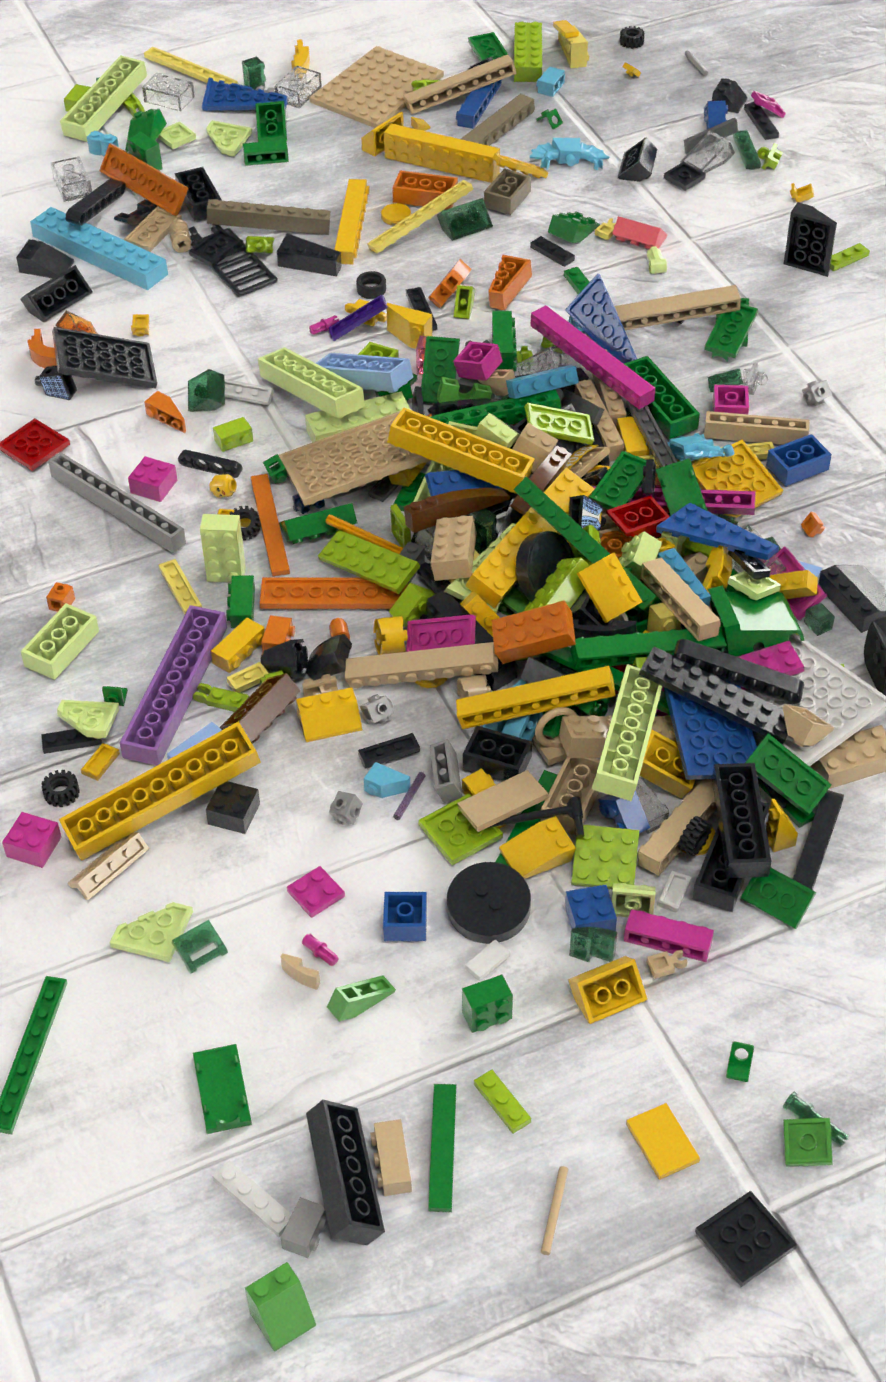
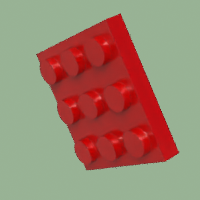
M34 418L0 442V451L31 471H34L68 447L70 440Z

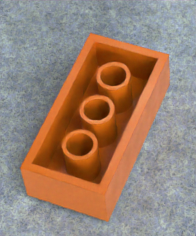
M400 170L392 187L393 203L424 206L458 184V178ZM454 203L446 207L444 210H452Z
M565 601L491 620L494 651L503 664L576 645L572 611Z

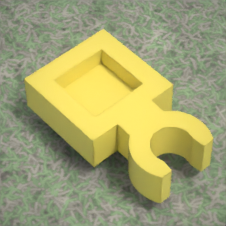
M610 218L607 224L603 222L595 229V235L606 240L610 239L613 236L612 233L616 224L613 223V218Z

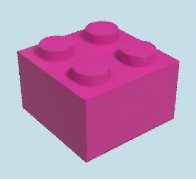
M470 341L453 362L458 377L486 381L503 360L498 344Z
M714 385L713 412L748 415V386Z
M144 456L128 477L130 493L162 502L177 482L175 465Z
M21 812L2 841L6 857L43 868L62 837L58 822Z

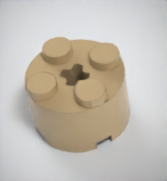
M486 675L459 678L457 680V694L460 696V699L491 692L490 686H486Z

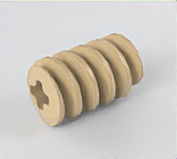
M183 220L173 221L169 226L172 247L178 253L187 252L191 248L188 225Z

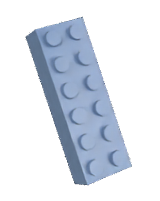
M329 353L316 362V364L362 387L363 390L394 393L413 378L410 360L407 358Z

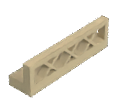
M134 832L113 844L71 879L68 885L70 888H78L84 898L89 900L143 855L149 847L140 834Z

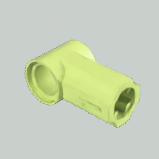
M655 246L647 250L650 274L666 273L667 262L662 257L660 249Z

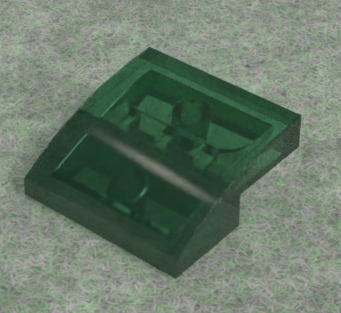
M597 927L572 928L569 956L586 962H590L592 956L611 962L615 958L617 932Z

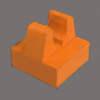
M810 512L801 523L802 528L809 537L821 534L825 529L824 524L815 512Z

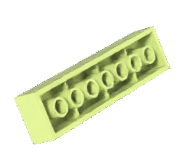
M120 55L60 120L63 135L87 142V136L93 131H98L147 77L145 62Z
M285 347L258 358L259 371L262 378L337 419L365 407L362 387Z
M631 665L626 666L592 786V790L632 801L638 783L662 689L661 685L638 675L641 668Z

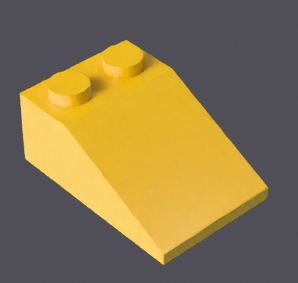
M387 303V330L410 348L425 351L426 337L432 336V314Z
M556 816L538 822L499 846V850L509 867L515 869L524 879L571 862L576 850Z

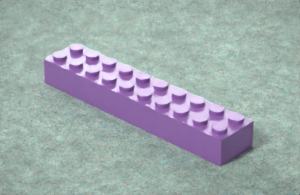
M189 606L120 741L122 758L156 766L161 764L188 709L193 694L196 692L197 686L212 660L211 650L220 643L227 629L225 612Z

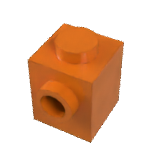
M56 582L46 596L49 610L58 612L66 603L72 605L75 600L73 586Z

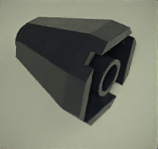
M293 639L264 650L260 658L261 664L266 670L272 672L282 670L283 674L287 673L292 678L305 677L306 673H303V669L307 668L308 650L306 646L301 644L304 643V640Z

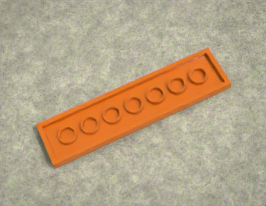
M109 143L99 171L114 180L125 182L126 187L170 214L177 216L188 187L116 145Z
M262 577L260 609H391L408 586V583L398 594L363 578Z

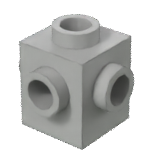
M827 380L821 382L812 381L807 384L808 387L802 389L807 405H820L824 403V399L832 396Z
M378 694L369 697V702L360 706L367 724L383 723L389 719V715L394 713L390 699Z
M338 791L330 805L329 813L334 817V821L339 824L345 825V823L354 825L363 803L355 794Z

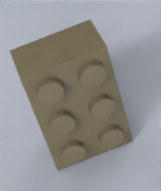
M504 168L484 191V207L511 215L531 192V176Z

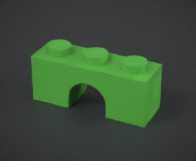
M441 377L437 392L438 402L440 403L465 399H490L492 395L489 385L478 383L473 384L470 392L460 393L458 380Z

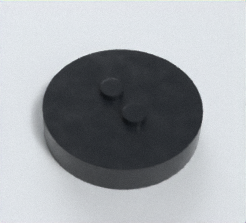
M556 532L533 533L527 536L519 547L516 557L517 579L522 592L531 602L536 598L535 594L537 591L545 586L546 579L556 571L557 564L562 559L575 558L567 540Z
M497 862L473 864L459 872L448 888L447 911L453 927L462 936L474 942L490 944L494 940L499 943L517 935L529 919L531 911L529 886L520 873L505 864Z

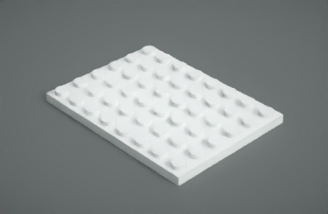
M794 633L790 635L789 641L804 665V672L792 675V677L804 682L801 702L789 704L750 689L745 691L782 709L784 704L806 708L835 727L830 734L814 746L805 745L801 747L793 742L794 739L787 736L783 746L808 766H811L885 712L886 696L807 641H801L799 636ZM758 642L753 646L754 651L764 649L762 642Z

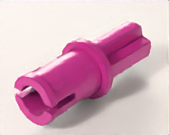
M334 315L327 319H321L320 322L309 327L310 333L314 335L322 331H328L330 326L339 321V319L335 320L338 317Z
M311 933L305 935L302 939V944L309 948L316 958L320 957L330 966H334L338 962V956L327 948V944L320 942Z

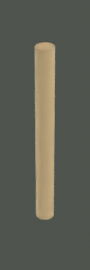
M560 1166L541 1248L543 1255H550L568 1174V1168L565 1166Z

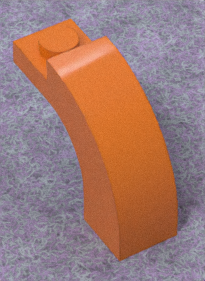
M41 328L34 329V336L27 340L31 359L42 368L57 366L55 348L43 344Z

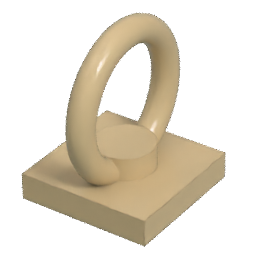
M559 707L552 709L544 714L536 725L532 744L548 766L565 760L567 754L559 735L555 738L544 736L543 729L547 722L556 716H577L570 708Z

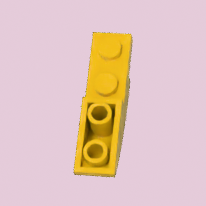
M297 39V45H295L296 55H293L294 60L291 61L293 77H296V82H300L308 72L310 56L309 46H303L302 39Z
M719 545L718 548H712L705 564L709 570L702 584L707 592L710 588L723 585L725 589L728 586V579L732 573V558L728 555V547Z

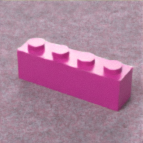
M631 909L625 927L624 942L663 952L667 951V953L671 954L682 950L683 957L707 962L714 930Z

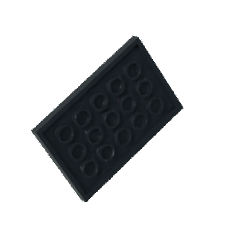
M53 327L52 335L58 373L156 389L158 383L150 343Z

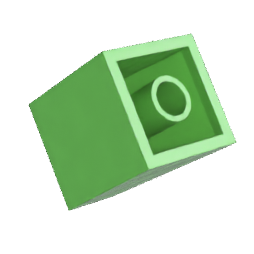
M288 1262L245 1287L249 1312L274 1352L316 1326L301 1282Z

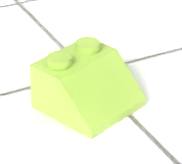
M490 413L479 423L474 434L507 448H510L520 436L519 433Z
M613 883L612 904L616 916L629 917L631 909L653 914L655 887Z

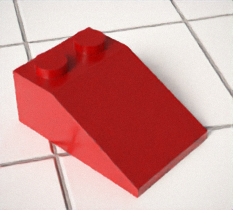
M651 495L606 511V514L626 536L631 537L638 536L642 532H646L654 538L661 536L662 533L656 532V527L670 517Z

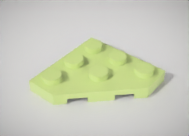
M214 120L206 127L207 134L219 151L228 156H236L243 143L252 134V128Z
M61 700L57 708V714L86 737L101 739L107 737L119 711V703Z
M172 902L165 905L164 909L155 913L151 911L139 916L138 920L129 924L125 922L118 925L110 941V947L170 962L192 916L193 907Z

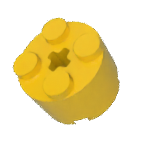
M403 617L375 619L373 633H376L374 644L377 654L406 652L404 641L408 640L407 630H403Z

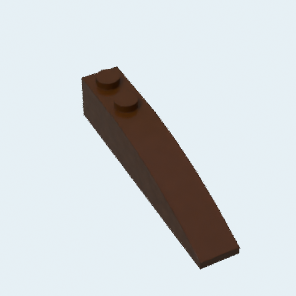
M556 446L536 469L530 480L545 492L565 469L572 454L565 448ZM518 495L510 505L511 508L523 515L531 508Z
M471 488L429 496L424 500L412 502L404 506L405 523L413 533L435 526L437 519L464 516L510 499V496L501 488Z

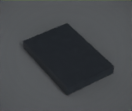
M219 229L189 250V255L213 267L241 247L243 240Z

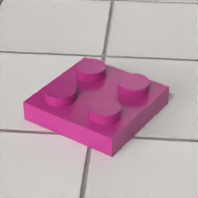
M318 866L287 886V892L311 918L345 897V891L321 866Z

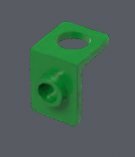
M556 108L551 111L547 109L541 112L540 117L536 118V121L546 117L552 129L563 124ZM553 116H555V117L557 118V120H558L557 124H554V123H553V121H552V117H553Z
M102 687L104 702L119 703V706L125 705L127 688Z
M736 1041L732 1042L726 1078L748 1082L754 1052L753 1045ZM737 1049H745L748 1052V1056L745 1059H740L735 1055V1051Z

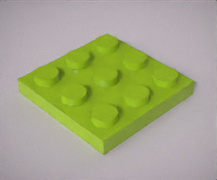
M469 793L418 820V825L451 865L462 861L503 838V832L497 826L477 832L459 810L458 803L471 797Z
M583 824L585 836L582 838L576 837L571 885L594 887L607 884L608 889H613V883L634 885L639 830Z

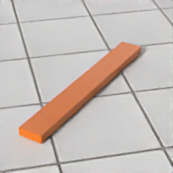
M268 474L250 476L272 577L290 574Z

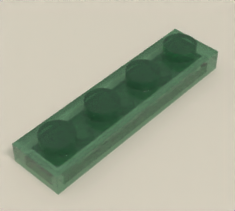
M748 130L738 131L733 134L745 168L750 170L761 168L760 159Z

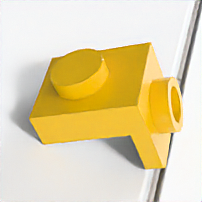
M791 183L792 189L790 194L792 199H796V202H802L814 197L812 184L797 189L795 184Z
M133 314L131 325L133 335H149V314Z

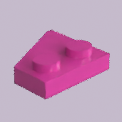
M753 91L750 95L756 105L763 106L782 118L785 116L786 112L774 98Z

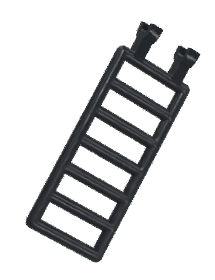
M212 224V232L222 229L238 237L230 228L223 229L220 225ZM194 226L188 228L191 233L190 239L193 241L191 242L192 248L210 236L202 238ZM244 242L241 247L230 255L244 251L246 254L211 267L238 297L278 281L277 277L253 252H246ZM249 259L253 261L250 264L244 265L227 273H224L222 271L223 269H226L228 267H231L233 265H236ZM257 267L261 269L233 282L229 279ZM265 275L269 278L241 290L237 287Z

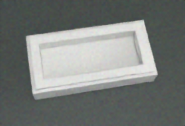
M671 871L659 898L658 906L678 912L692 877Z
M494 940L465 964V969L481 981L510 957V951Z

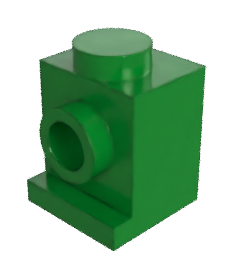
M278 454L263 462L274 484L283 483L287 480V470Z

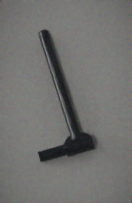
M570 798L567 806L513 815L488 828L568 814L574 820L576 837L582 838L585 835L582 822L581 798Z

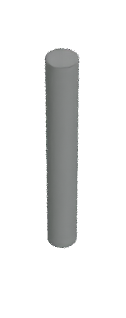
M686 50L685 56L704 76L708 75V71L689 50Z

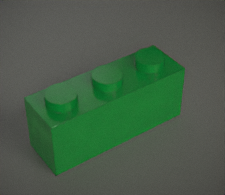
M286 140L243 143L245 166L289 162Z
M254 575L232 576L231 583H228V594H231V596L227 597L228 608L230 607V610L226 611L227 621H230L231 628H236L246 618L254 621L255 582Z

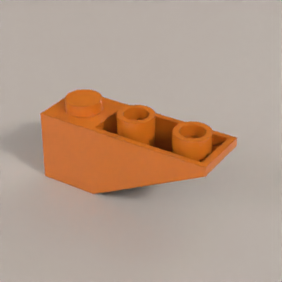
M156 391L144 401L145 411L148 416L183 433L186 432L185 420L171 397Z

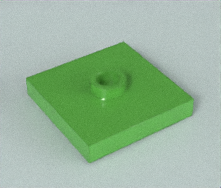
M830 1118L783 1119L786 1167L833 1165Z

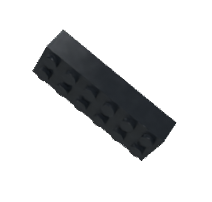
M445 590L427 599V619L470 615L450 594L444 592ZM476 621L475 644L494 642L493 637ZM498 658V672L485 674L487 679L486 686H490L492 691H496L511 683L512 662L503 664Z
M755 763L714 764L712 784L726 877H769L772 861Z
M762 802L766 826L770 804ZM718 825L694 884L692 899L733 912L745 878L726 877Z
M322 1099L306 1113L330 1236L331 1239L369 1245L382 1235L385 1229L359 1111L356 1107Z

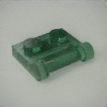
M209 920L172 940L174 948L190 974L196 972L197 968L214 958L228 953L225 944ZM210 944H215V949L192 961L190 958L191 955Z

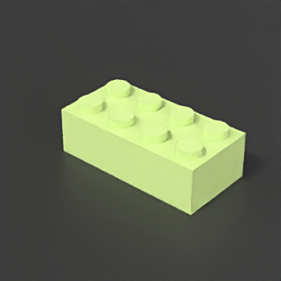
M203 514L200 535L207 582H231L232 576L245 575L246 565L240 515Z
M66 603L21 650L24 667L55 680L99 632L96 616Z

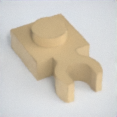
M682 950L675 951L672 956H669L667 951L648 956L646 960L654 979L673 974L675 967L682 969L687 966V959L678 960V958L683 957Z

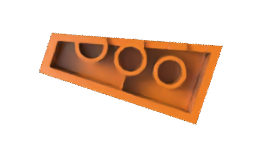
M502 255V261L498 265L499 269L496 271L495 279H493L488 291L491 308L505 310L532 277L530 259Z

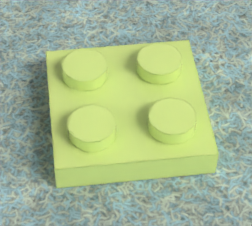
M179 121L165 127L158 138L171 149L195 140L196 134Z
M746 571L729 577L727 583L753 600L780 591L781 584L769 577L760 580L753 579Z

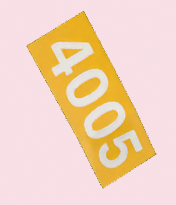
M585 445L571 455L566 467L570 469L587 452L598 445Z

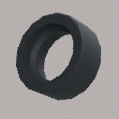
M376 271L360 274L356 280L358 294L366 299H375L380 295H384L386 293L385 276ZM370 283L378 284L377 286L372 287L365 286L366 284Z

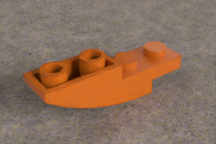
M459 259L429 295L428 299L438 308L442 307L455 292L457 285L464 281L472 269Z

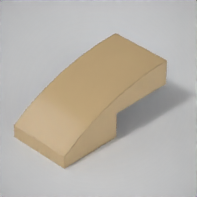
M284 953L281 954L282 969L291 978L307 987L318 989L320 985L319 971L303 967L302 958Z

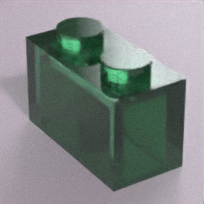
M257 56L243 60L244 86L252 87L253 90L260 85L265 87L264 62Z

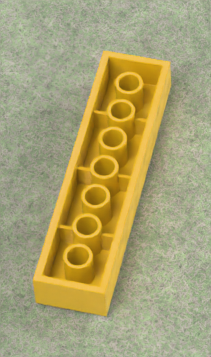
M392 123L384 132L385 158L490 183L500 174V167L492 159L494 153L500 154V148Z
M404 407L391 424L387 443L395 447H400L428 460H433L514 493L516 492L513 489L525 477L529 478L535 458Z

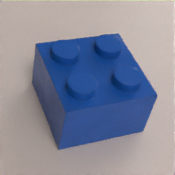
M607 884L566 891L565 909L574 940L616 933L617 917Z
M384 892V941H426L427 892Z

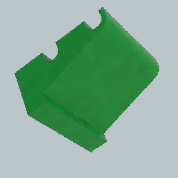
M723 585L708 589L711 596V609L720 619V626L727 645L725 649L728 654L739 657L754 652L753 646L758 642H762L764 648L789 641L790 635L794 633L798 634L801 641H805L804 634L783 593L776 592L761 599L753 600L743 592H725Z

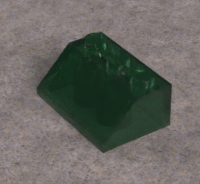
M483 198L444 210L437 215L441 229L452 241L493 227Z

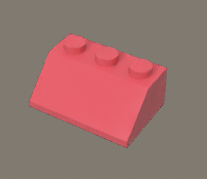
M619 216L612 233L618 241L625 242L627 240L635 246H639V244L645 245L644 248L646 249L655 246L659 249L668 235L661 228Z

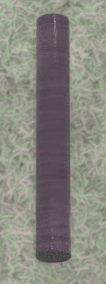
M419 772L395 811L394 819H401L426 777L423 772Z

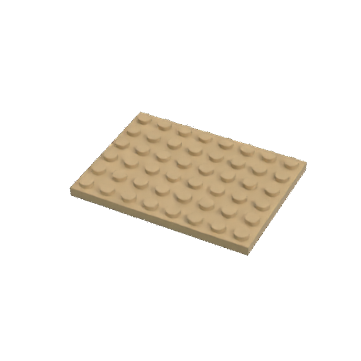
M376 46L310 96L309 101L376 128L406 107L403 95L415 89L411 85L413 81L423 79L439 80L444 76V71Z
M401 411L279 454L304 506L313 505L322 499H329L333 495L348 492L355 487H362L366 483L381 480L388 475H395L399 471L411 469L416 465L428 463L432 460L387 443L390 426Z

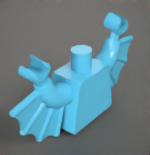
M553 138L552 145L549 142L538 145L536 149L531 150L532 154L529 156L531 159H541L540 168L545 167L546 170L549 169L550 161L556 159L559 164H568V166H574L579 163V159L594 163V169L598 170V167L603 169L602 159L610 158V156L604 153V150L597 149L594 145L580 143V138Z
M695 433L694 436H679L675 439H669L670 442H667L675 458L680 461L688 458L694 461L705 457H729L734 455L731 445H725L723 448L714 446L713 440H706L704 434L699 435Z

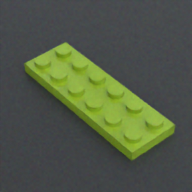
M338 530L318 554L321 561L398 594L421 567L417 561L342 530Z

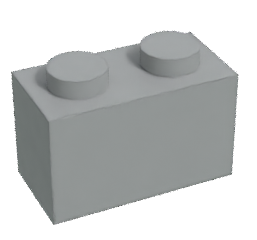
M300 1197L281 1236L282 1249L309 1258L311 1251L317 1249L320 1239L318 1236L321 1230L324 1231L328 1225L323 1205Z

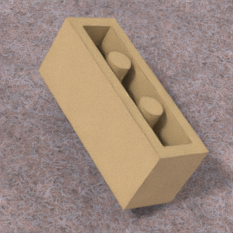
M401 1119L374 1123V1132H371L370 1136L372 1147H377V1153H373L375 1167H380V1173L377 1174L378 1188L383 1187L384 1196L412 1192Z

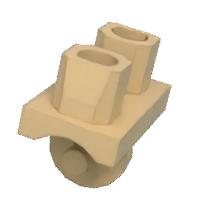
M330 674L322 675L321 679L315 681L311 678L304 679L302 683L304 697L338 690L336 676L331 677Z

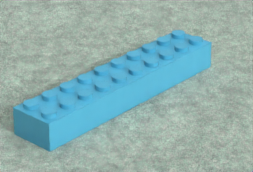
M53 207L48 208L30 221L33 237L146 290H149L168 275L166 259L88 223L80 226L67 222L66 213Z

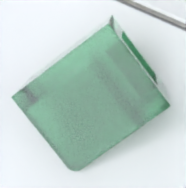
M822 603L806 609L804 623L819 636L833 629L835 616Z

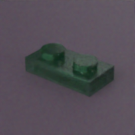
M740 368L708 377L710 392H714V385L743 384Z

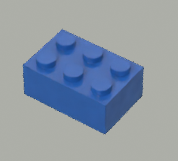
M813 434L768 450L766 466L784 486H788L829 470L832 454Z

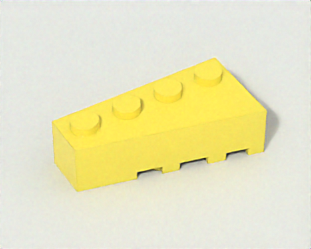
M558 31V41L570 69L587 67V61H589V54L587 52L588 41L580 31L578 37L565 38Z

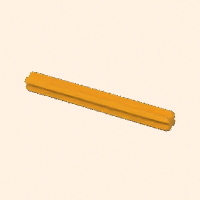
M328 515L326 518L328 525L397 554H400L403 550L402 547L333 515Z

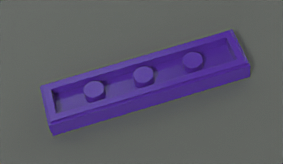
M383 295L378 296L330 326L329 332L333 341L387 309L385 297Z

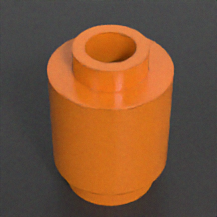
M333 619L329 625L331 637L345 634L350 640L348 625L344 619Z

